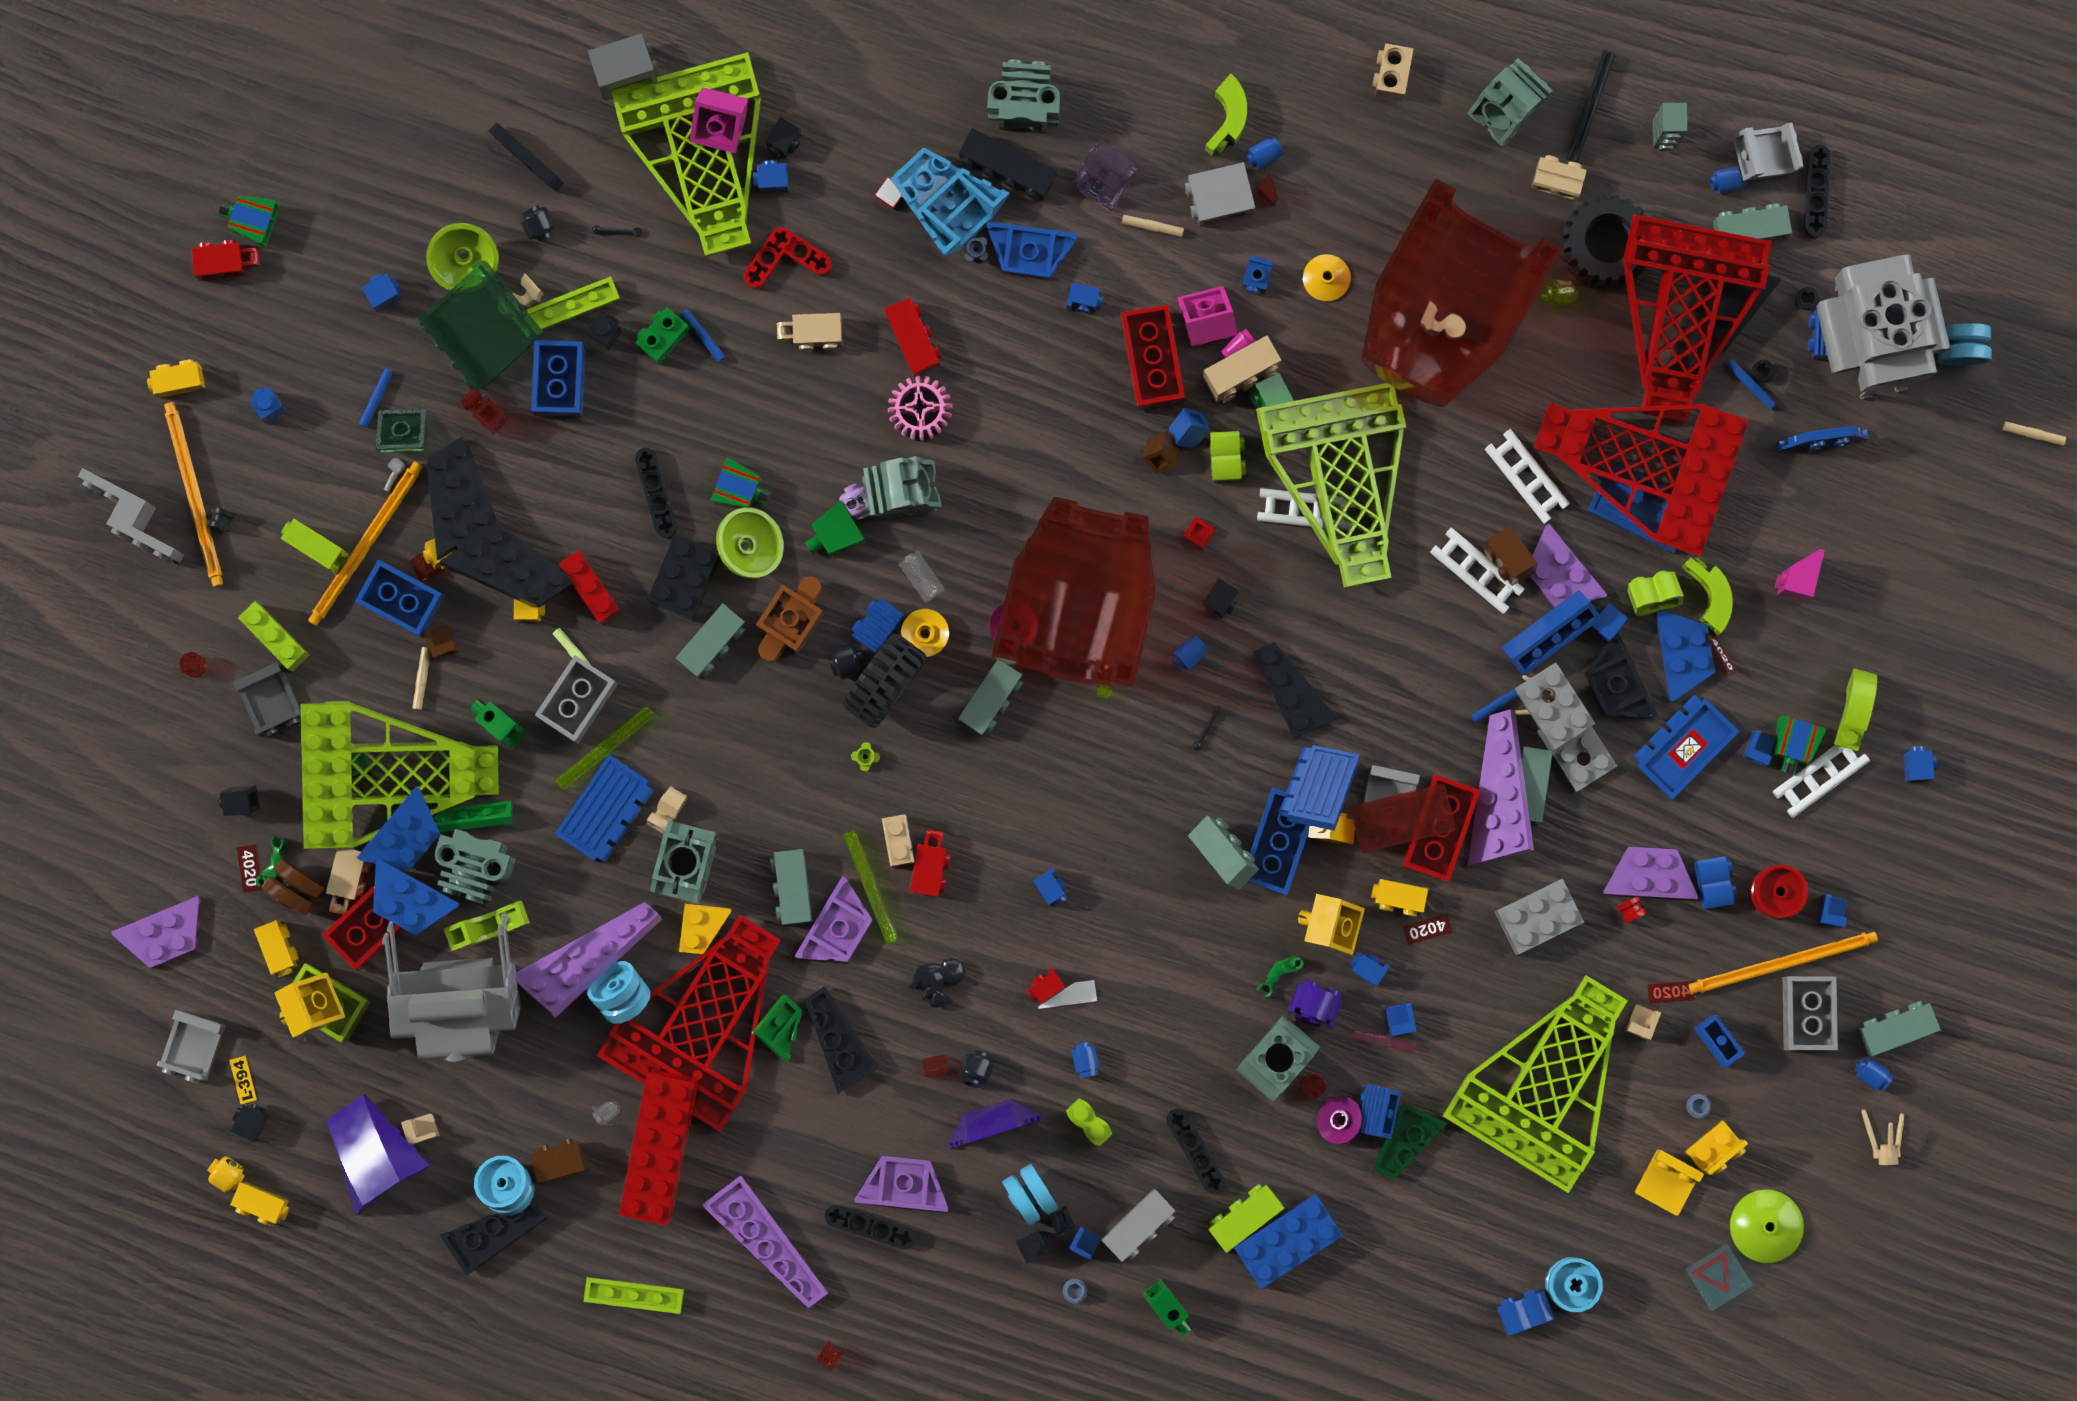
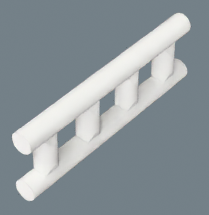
M1509 429L1503 434L1507 439L1506 442L1497 449L1491 443L1485 448V451L1545 524L1551 519L1547 513L1557 504L1564 509L1570 502L1514 432ZM1514 448L1522 459L1513 467H1510L1502 456ZM1529 466L1537 478L1526 486L1518 477V474ZM1544 485L1552 497L1541 505L1532 493Z
M1260 488L1259 498H1266L1265 512H1258L1257 521L1311 527L1305 517L1298 516L1299 507L1289 491ZM1299 492L1304 502L1314 503L1313 516L1321 528H1323L1316 494ZM1335 496L1331 504L1338 506V509L1342 510L1347 501L1340 496ZM1276 499L1290 501L1289 515L1275 514ZM1341 518L1336 528L1348 531L1352 524Z
M1451 527L1445 534L1450 538L1448 543L1442 550L1435 545L1430 553L1504 614L1509 608L1504 603L1512 592L1519 596L1524 591V588L1518 583L1511 586L1508 581H1503L1498 573L1499 568L1497 565L1490 562L1482 552ZM1457 546H1460L1469 554L1460 565L1449 557ZM1476 561L1487 569L1479 580L1467 572ZM1494 576L1506 585L1497 596L1486 588Z
M1834 745L1772 792L1777 799L1785 795L1793 806L1787 812L1794 818L1869 763L1870 760L1865 754L1858 758L1852 749ZM1842 752L1850 762V765L1839 772L1830 760ZM1823 766L1831 779L1819 786L1811 774ZM1804 781L1812 793L1800 801L1792 788Z

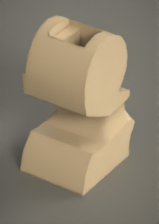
M526 273L521 279V285L526 289V293L523 296H519L515 293L507 292L500 299L499 309L507 318L514 319L519 317L523 307L529 309L534 304L540 303V299L544 295Z
M1430 301L1419 326L1423 327L1427 333L1440 335L1444 331L1449 339L1456 340L1461 338L1466 329L1463 319L1455 314H1450L1444 320L1436 321L1437 308Z
M670 786L661 797L657 806V812H652L648 817L647 825L664 834L668 820L673 821L677 818L688 796Z

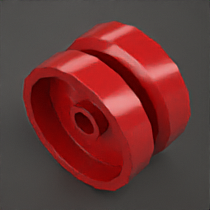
M1773 865L1760 871L1752 880L1749 890L1750 900L1755 910L1764 917L1771 919H1783L1798 913L1806 904L1808 897V885L1804 876L1794 867L1787 865ZM1778 887L1781 888L1780 892L1783 893L1782 896H1778L1776 893V889Z

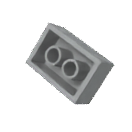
M574 655L535 716L579 744L618 683Z
M1563 879L1495 911L1515 955L1521 954L1584 923Z
M1782 977L1784 1050H1838L1836 977Z
M1153 1189L1101 1240L1122 1262L1125 1259L1130 1261L1139 1253L1137 1247L1144 1242L1147 1245L1157 1236L1155 1230L1160 1225L1165 1228L1175 1218L1172 1215L1175 1210Z

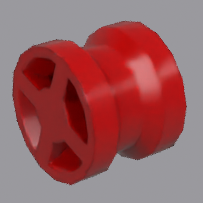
M1639 896L1616 906L1618 911L1623 913L1625 924L1647 913L1639 904Z

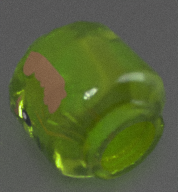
M1570 278L1549 279L1546 285L1542 287V301L1550 309H1569L1574 305L1575 300H1578V287L1574 285Z

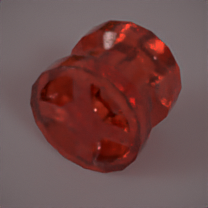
M188 652L181 657L179 666L184 674L196 678L205 673L207 663L201 655Z
M1309 1074L1301 1082V1090L1307 1097L1318 1098L1325 1092L1326 1082L1318 1074Z
M828 1341L815 1361L825 1364L827 1370L831 1372L845 1351L836 1349L833 1343Z

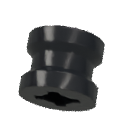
M212 507L211 512L213 516L212 519L208 520L207 526L230 532V523L236 514L228 510Z
M1067 1205L1063 1206L1060 1211H1054L1049 1214L1057 1235L1061 1234L1064 1229L1075 1228Z

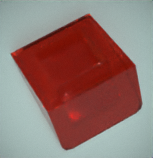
M1269 173L1258 185L1257 192L1272 206H1276L1278 196Z
M423 553L416 555L411 560V565L420 582L446 570L441 569V567L434 569L432 563L428 564Z
M946 1055L924 1058V1075L931 1077L948 1073L949 1067Z

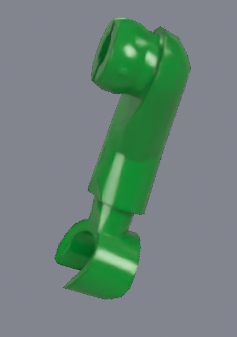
M277 836L271 838L270 844L273 848L271 864L256 878V885L259 888H262L261 886L267 877H279L275 873L274 867L280 858L283 859L282 849L287 846L286 839H281V845L278 847L276 845Z
M1292 956L1276 962L1268 973L1265 983H1260L1257 986V991L1266 986L1268 991L1263 997H1269L1274 983L1276 984L1283 975L1299 971L1304 965L1303 959L1298 956Z

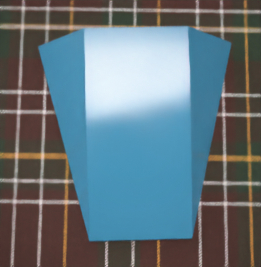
M924 147L891 177V181L944 256L959 252L987 225V221H992L1009 196V192L1003 189L999 190L991 186L992 183L972 176L964 168L959 169L953 166L950 161Z

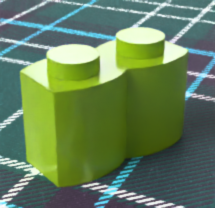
M1239 431L1210 433L1212 482L1241 481L1242 475H1246L1245 460L1241 461L1240 451H1245L1244 437H1239Z
M1660 571L1652 578L1637 577L1628 583L1627 592L1636 616L1648 615L1683 604L1684 596L1675 572Z
M1078 1099L1066 1110L1070 1120L1078 1127L1083 1128L1086 1137L1095 1145H1102L1112 1135L1108 1124L1101 1118L1096 1117L1092 1107L1084 1100Z

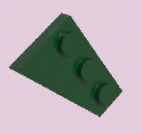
M1402 1102L1396 1115L1392 1138L1385 1139L1372 1169L1392 1179H1396L1447 1123Z

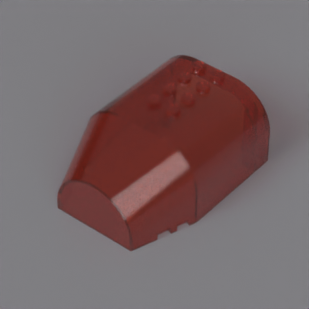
M1435 178L1375 284L1361 360L1371 372L1398 390L1425 403L1446 407L1501 360L1563 248L1543 237L1537 246L1526 245L1508 237L1458 207L1453 201L1456 189ZM1430 301L1437 308L1436 321L1440 322L1450 314H1455L1463 319L1466 329L1461 338L1456 340L1449 339L1444 331L1440 335L1427 333L1423 327L1419 326Z

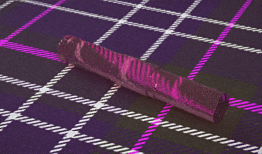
M1354 1028L1351 1038L1409 1052H1413L1415 1046L1413 1042Z

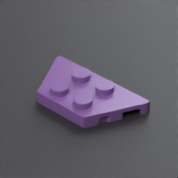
M1546 525L1532 555L1537 562L1536 572L1530 575L1529 578L1554 608L1578 590L1589 601L1604 599L1607 596L1605 591L1551 525Z
M1627 847L1620 863L1603 890V894L1698 899V895L1676 849Z
M842 876L795 957L848 962L873 920L845 877Z
M200 896L121 927L111 933L149 968L190 953L197 949L196 935L199 927Z
M881 1156L854 1200L856 1203L948 1212V1206L931 1161Z

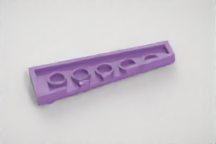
M739 1176L702 1204L718 1222L733 1234L808 1308L828 1294V1291L742 1176Z

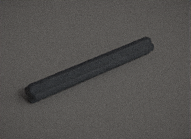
M1604 50L1601 55L1566 156L1568 161L1577 163L1580 158L1615 54L1611 51Z

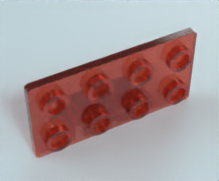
M1445 784L1426 787L1350 807L1362 853L1456 830Z

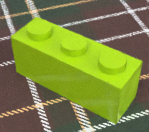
M254 601L238 617L290 671L293 672L310 656L258 602Z
M1260 1184L1256 1185L1248 1192L1250 1197L1242 1202L1241 1199H1238L1228 1207L1231 1210L1223 1217L1220 1213L1209 1222L1211 1227L1208 1230L1226 1253L1284 1209L1266 1184L1263 1187Z

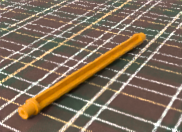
M174 402L164 404L165 418L167 419L208 577L211 579L213 587H219L223 585L221 577L223 574L220 569L210 528L207 526L208 520L179 411L176 410Z
M414 461L411 467L407 468L392 494L388 497L316 607L312 610L313 613L308 619L309 622L317 626L321 619L325 618L336 598L342 592L370 547L374 544L402 502L404 496L419 477L418 474L423 468L422 465Z
M1864 932L1861 935L1706 979H1698L1697 982L1688 984L1691 995L1699 992L1702 994L1705 991L1864 946L1868 947L1869 944L1878 942V938L1875 932L1867 934Z

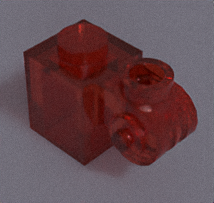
M470 388L468 393H465V396L460 398L462 408L466 411H473L472 416L494 436L509 417L489 398L484 401L481 396L482 392Z

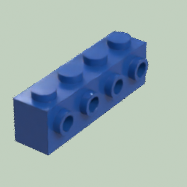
M1578 590L1501 648L1512 664L1524 676L1599 621L1601 617L1592 603Z

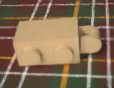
M840 313L792 315L793 322L777 323V340L793 341L795 348L799 347L800 351H811L813 347L823 346L824 350H835L837 346H842V317ZM786 328H793V335H787Z
M337 848L326 891L327 894L332 895L329 912L343 915L349 910L351 900L358 901L359 896L362 897L364 895L366 883L363 880L365 873H369L372 863L357 859L361 851ZM338 897L345 898L344 905L337 904Z

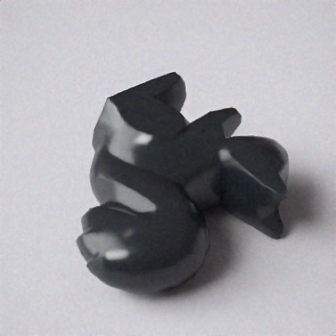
M955 958L944 959L942 964L928 963L923 966L919 965L909 988L916 989L918 987L922 989L921 999L925 1000L930 996L929 1005L932 1008H938L945 1003H952V998L941 991L944 983L956 985L962 982L966 971L965 966L959 959Z

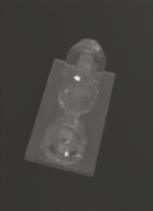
M919 551L908 554L899 563V566L925 603L945 590Z
M606 1102L602 1106H592V1109L595 1111L592 1115L600 1125L613 1126L614 1124L611 1120L620 1113L621 1107L617 1102Z

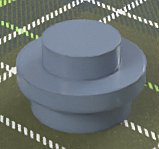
M1695 1094L1688 1099L1686 1109L1692 1117L1704 1118L1711 1110V1103L1705 1095Z
M1070 1279L1064 1284L1063 1296L1068 1302L1079 1303L1086 1297L1087 1288L1081 1280Z

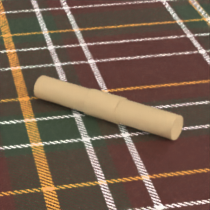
M1123 215L1122 224L1178 237L1183 236L1184 228L1128 215Z
M2007 421L2003 424V431L2064 446L2066 442L2065 436Z
M422 647L417 671L412 709L422 710L431 654L430 649L427 647Z

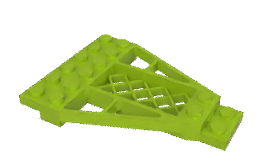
M748 52L656 77L658 83L653 84L652 79L612 89L611 93L624 138L699 234L705 257L752 245L746 222L761 97ZM702 87L747 98L748 103L755 102L752 133L741 136L739 143L750 141L745 188H741L731 152L726 151L728 161L718 156L721 152L720 149H717L713 154L704 149V145L699 146L689 142L691 128L686 137L674 132L680 121L692 127V122L688 121V119L693 118L695 101ZM664 127L670 144L671 155L648 161L631 139V135ZM673 136L683 141L678 150H676ZM686 144L697 149L692 160L681 155ZM701 151L712 157L706 168L695 163ZM679 158L689 163L684 173L682 172ZM715 160L727 165L721 176L710 171ZM669 162L675 163L685 199L684 205L680 203L654 169L655 166ZM693 166L703 171L698 183L687 177ZM730 168L735 184L724 179ZM707 174L718 179L712 191L701 185ZM685 181L695 186L690 196ZM722 182L733 188L727 199L716 193ZM698 189L710 194L704 205L693 200ZM737 190L739 198L732 199ZM713 197H716L717 199L723 201L721 203L708 206ZM692 204L699 207V209L693 210Z
M1394 383L1379 384L1257 408L1256 412L1266 457L1336 565L1339 564L1343 586L1349 587L1392 578L1387 558L1389 542L1387 534L1404 428H1406L1402 405H1398ZM1394 432L1395 439L1390 466L1373 469L1366 436ZM1345 441L1340 449L1331 444ZM1349 443L1358 448V453L1354 459L1344 453ZM1323 445L1318 452L1317 446ZM1327 447L1337 454L1332 463L1321 457ZM1305 449L1308 453L1313 479L1311 482L1294 485L1277 460L1276 454ZM1340 457L1351 463L1345 473L1335 467ZM1321 463L1328 467L1324 476L1322 473ZM1354 466L1363 472L1359 483L1349 476ZM1331 471L1342 477L1336 487L1326 481ZM1389 471L1382 513L1374 473ZM1345 480L1355 486L1350 497L1340 490ZM1308 486L1315 488L1323 529L1297 491L1298 488ZM1326 487L1333 491L1329 499ZM1359 490L1368 495V500L1364 506L1354 500ZM1337 494L1347 501L1342 510L1331 504ZM1350 504L1361 510L1355 520L1345 514ZM1331 510L1338 514L1334 523L1332 520ZM1364 513L1373 519L1369 530L1359 524ZM1341 518L1352 524L1346 534L1336 528ZM1355 528L1365 533L1350 537ZM1336 534L1342 537V539H1336Z
M325 701V703L301 704L304 849L352 848L370 841L380 829L359 838H354L353 806L384 804L387 806L388 820L391 817V806L393 804H401L408 796L393 794L400 787L408 794L412 792L404 785L412 775L422 783L419 786L421 790L426 786L433 793L422 794L426 803L438 804L429 808L432 813L431 815L472 799L475 795H499L498 745L472 746L461 741L457 742L350 703V701ZM356 711L386 722V742L352 744L350 713ZM390 725L433 739L436 742L391 743ZM445 750H449V756L444 752ZM399 751H406L401 757H399L395 753ZM412 751L422 759L413 769L403 761ZM419 751L430 752L424 757ZM436 751L446 758L438 768L428 761ZM357 752V753L351 758V753ZM363 752L372 760L364 770L354 762ZM370 752L381 753L375 758ZM387 752L397 759L389 769L379 762ZM400 763L409 771L401 781L391 773ZM424 763L434 771L426 780L416 773ZM448 763L449 779L440 772ZM351 764L360 772L353 781ZM375 764L385 772L377 781L367 774ZM437 774L446 782L438 792L428 784ZM388 775L397 783L389 793L379 785ZM363 776L373 784L365 793L355 786ZM450 786V794H442ZM375 788H378L384 794L368 796ZM352 789L360 796H352Z
M1585 975L1573 996L1467 1074L1444 1112L1443 1117L1566 1193H1569L1595 1152L1594 1148L1615 1021L1628 1000ZM1560 1018L1563 1019L1564 1021L1568 1022V1023L1556 1025V1024L1558 1023V1021H1559ZM1544 1023L1547 1024L1546 1030L1525 1063L1507 1054L1509 1049ZM1570 1025L1573 1039L1560 1042L1557 1028ZM1574 1027L1588 1036L1577 1038ZM1553 1031L1556 1043L1544 1046ZM1591 1038L1594 1052L1581 1055L1578 1041ZM1595 1040L1600 1042L1598 1048L1596 1046ZM1574 1042L1577 1056L1564 1059L1561 1045ZM1557 1046L1560 1060L1547 1063L1544 1049ZM1541 1051L1544 1064L1531 1067ZM1501 1055L1521 1068L1519 1075L1505 1096L1475 1078L1477 1073ZM1593 1055L1584 1069L1582 1057ZM1601 1057L1602 1065L1594 1107L1579 1098L1578 1093ZM1578 1059L1581 1073L1568 1076L1565 1062ZM1561 1063L1565 1077L1552 1080L1548 1066ZM1545 1067L1548 1081L1535 1084L1532 1070ZM1528 1073L1531 1085L1519 1088ZM1580 1076L1572 1089L1569 1078ZM1566 1080L1569 1094L1556 1097L1553 1082ZM1549 1084L1552 1098L1539 1101L1536 1086ZM1532 1088L1535 1102L1522 1105L1519 1091ZM1515 1093L1517 1096L1518 1104L1511 1100ZM1568 1097L1559 1111L1557 1099ZM1553 1100L1556 1115L1543 1118L1540 1103ZM1573 1101H1577L1594 1111L1588 1146L1583 1145L1558 1129ZM1536 1105L1539 1117L1523 1107ZM1555 1118L1552 1124H1549L1546 1121H1544Z

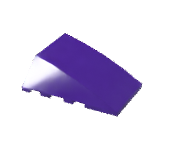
M363 1094L327 1119L356 1215L376 1203L375 1199L403 1180L413 1178L431 1166L427 1159H423L417 1153L418 1150L414 1145L408 1143L400 1135L401 1132L398 1128L392 1126L386 1120V1116L366 1094Z
M1008 1099L964 1113L948 1145L949 1148L960 1146L1042 1120V1117L1039 1113L1012 1099Z

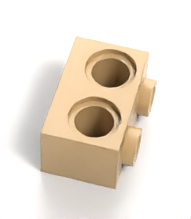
M1385 43L1384 50H1379L1376 64L1381 65L1380 72L1374 74L1372 87L1376 88L1375 95L1400 100L1404 99L1414 48ZM1395 55L1400 59V63L1396 65L1391 64L1388 61V57ZM1391 78L1396 82V86L1387 87L1384 84V80Z

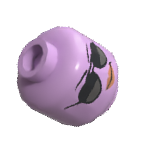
M857 483L845 487V493L840 496L839 501L843 502L853 520L869 516L870 512L866 506L868 496L865 487H858Z

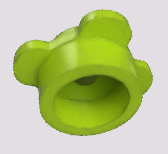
M865 742L861 745V748L852 752L851 759L860 765L862 771H868L874 762L880 760V755L871 749L870 743Z

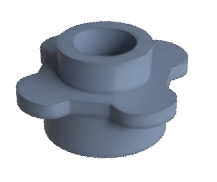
M984 237L971 239L965 245L967 252L965 259L970 262L973 259L986 260L988 258V253L986 252L987 240Z

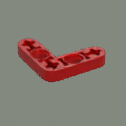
M778 227L772 231L746 269L744 281L751 289L761 288L784 255L817 276L827 275L831 271L832 263L825 253L790 230ZM784 233L786 234L787 242H781L777 248L781 251L780 253H777L774 248L768 247L770 244L775 247L778 241L776 236H782ZM798 246H805L808 249L805 257L798 258L794 254ZM771 252L774 254L775 260L772 264L766 265L761 261L764 253ZM813 252L816 253L814 259L819 262L823 259L825 260V269L820 268L817 270L816 263L810 260ZM757 263L763 269L768 270L766 273H764V271L761 270V272L759 273V282L754 281L753 283H750L751 278L749 277V275H755L759 270V268L755 266Z

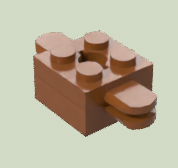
M804 578L795 592L782 585L762 614L756 626L766 633L758 647V652L764 661H777L786 647L798 654L823 617V610L814 605L822 593V586L816 578Z

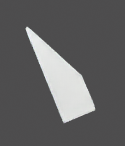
M1091 980L1073 983L1040 1005L1038 1009L1097 1001L1095 982Z

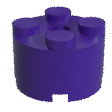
M1310 980L1297 984L1287 1013L1289 1015L1292 1012L1296 1013L1294 1018L1320 1028L1322 1023L1327 1024L1326 1029H1333L1343 1002L1340 999L1341 993L1333 989H1328L1327 991L1318 988L1319 984Z

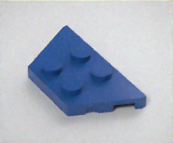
M987 221V229L1002 273L1050 279L1078 239V233Z
M1857 426L1805 432L1790 437L1786 441L1776 442L1777 452L1806 448L1807 452L1821 450V447L1830 445V449L1844 447L1846 443L1869 440L1868 430L1857 428Z
M1659 610L1655 614L1669 702H1673L1714 674V662L1708 625Z
M416 786L359 853L357 856L358 860L376 864L377 859H380L397 869L410 871L440 835L438 826L424 800L420 787Z
M377 859L373 912L381 917L393 921L394 924L418 936L429 926L437 923L442 917L460 906V903L386 862Z

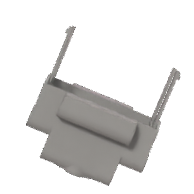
M1909 254L1852 265L1841 269L1840 273L1835 277V292L1838 291L1839 297L1820 301L1816 306L1831 373L1838 374L1856 370L1860 391L1863 392L1859 395L1860 399L1873 397L1877 390L1896 386L1894 388L1896 392L1908 390V387L1913 382L1928 379L1936 374L1937 369L1933 354L1944 352L1951 348L1934 278L1922 279L1920 273H1914ZM1886 309H1898L1903 316L1902 324L1893 325L1889 323L1885 317Z
M506 912L502 913L501 916L502 925H498L502 965H495L493 957L425 962L420 971L399 972L393 921L389 922L387 932H390L394 972L392 970L388 933H385L382 944H385L389 975L387 1002L390 1036L392 1039L415 1037L419 1060L443 1059L457 1062L473 1056L493 1055L499 1031L515 1030L520 1014V995L517 987L515 964L510 961L506 926L508 916Z

